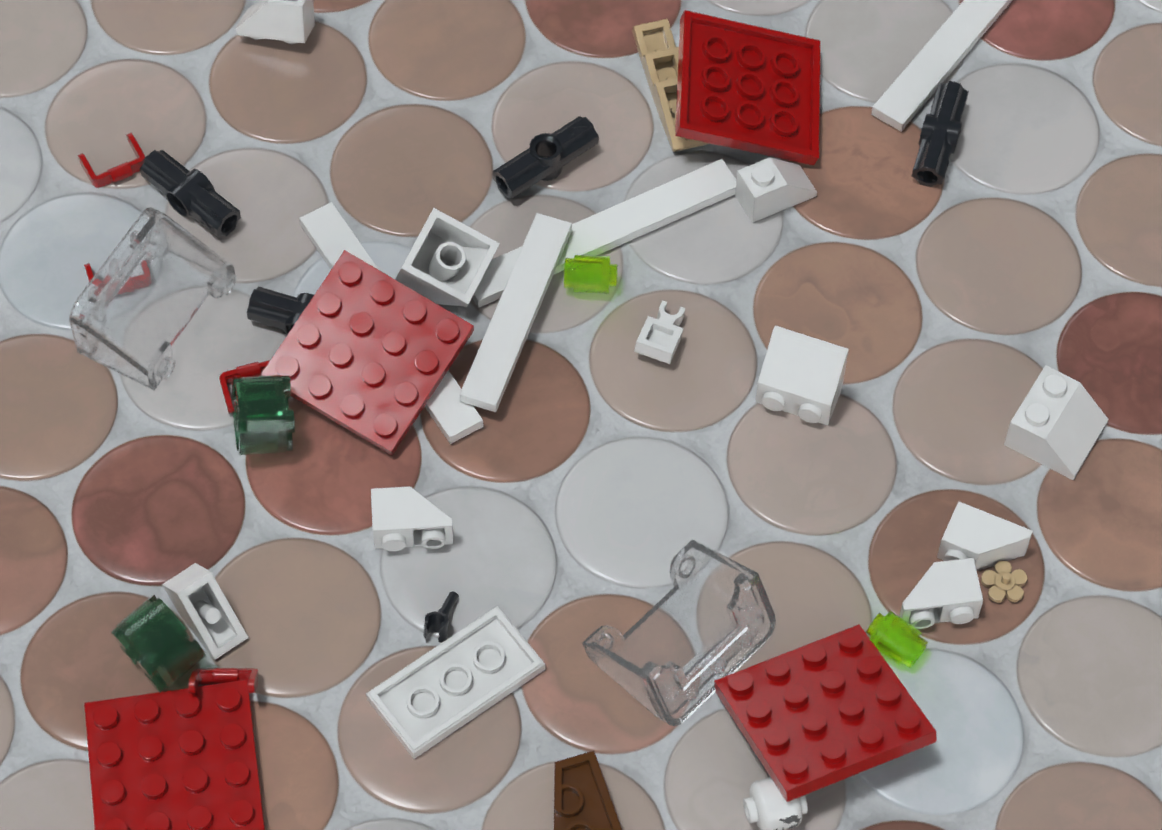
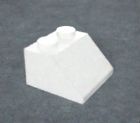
M433 208L395 280L436 304L467 307L500 243Z
M775 325L759 376L755 402L762 404L772 411H784L797 415L806 422L821 423L828 426L843 387L849 349Z
M1045 365L1012 418L1004 445L1074 480L1109 419L1080 382Z

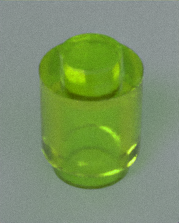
M575 255L574 258H565L564 288H573V292L609 294V286L617 287L618 264H610V256Z
M892 611L886 616L879 613L866 631L871 636L869 641L873 642L880 653L900 666L903 663L908 668H911L916 663L929 643L921 637L922 632Z

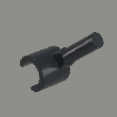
M451 591L438 612L426 614L424 638L431 632H438V642L442 643L447 639L449 613L459 597L456 592Z

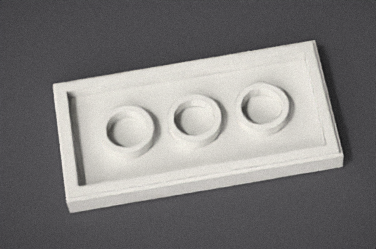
M496 606L367 692L366 697L404 748L415 759L545 671V663L501 609Z

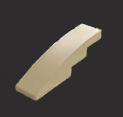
M664 19L634 26L632 32L643 70L672 151L676 152L707 145L708 143L675 136L679 47L675 46L669 20Z

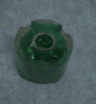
M289 375L233 378L232 400H237L234 405L233 422L238 455L293 451L292 433L295 432L294 411L289 409L288 398H291Z
M155 595L148 598L111 631V634L121 645L120 649L134 665L137 663L145 671L144 675L158 692L169 688L206 657L205 652L196 639L192 642L188 640L190 636L186 632L187 628Z

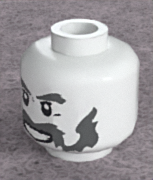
M771 777L752 783L749 791L750 797L743 799L744 811L748 822H756L760 830H786L794 828L801 823L802 815L808 812L805 795L786 802Z

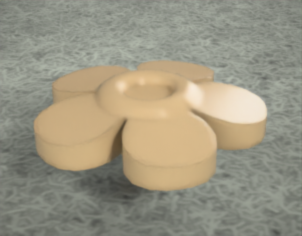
M998 561L995 564L994 571L986 570L983 572L981 583L985 587L990 588L988 597L992 601L1002 602L1006 594L1009 601L1018 602L1024 595L1021 587L1027 582L1026 573L1021 569H1016L1011 573L1012 566L1008 561Z

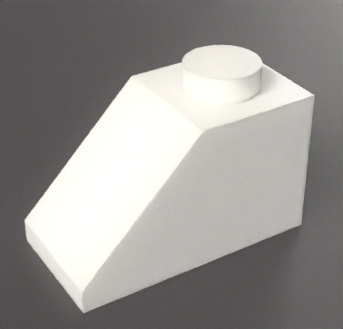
M769 157L737 170L735 197L752 223L817 196L816 189L798 164Z
M958 501L941 539L937 558L944 561L974 558L976 571L995 566L998 561H1010L1025 556L1033 531Z
M194 563L162 584L180 617L213 659L216 660L248 638L211 571Z

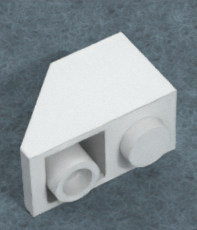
M258 0L243 15L236 27V35L248 36L256 40H281L289 44L305 43L315 25L313 0Z
M412 487L371 489L372 528L375 549L399 551L405 547L416 546L436 549L444 545L453 544L452 518Z
M974 558L934 562L903 601L898 620L900 628L912 626L914 629H924L932 626L934 623L950 621L953 624H965L978 618L983 597Z

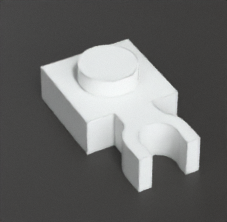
M662 300L657 319L650 316L647 317L636 341L634 352L670 364L682 338L684 328L679 326L683 320L686 308L680 306L677 314L670 315L665 312L667 302Z

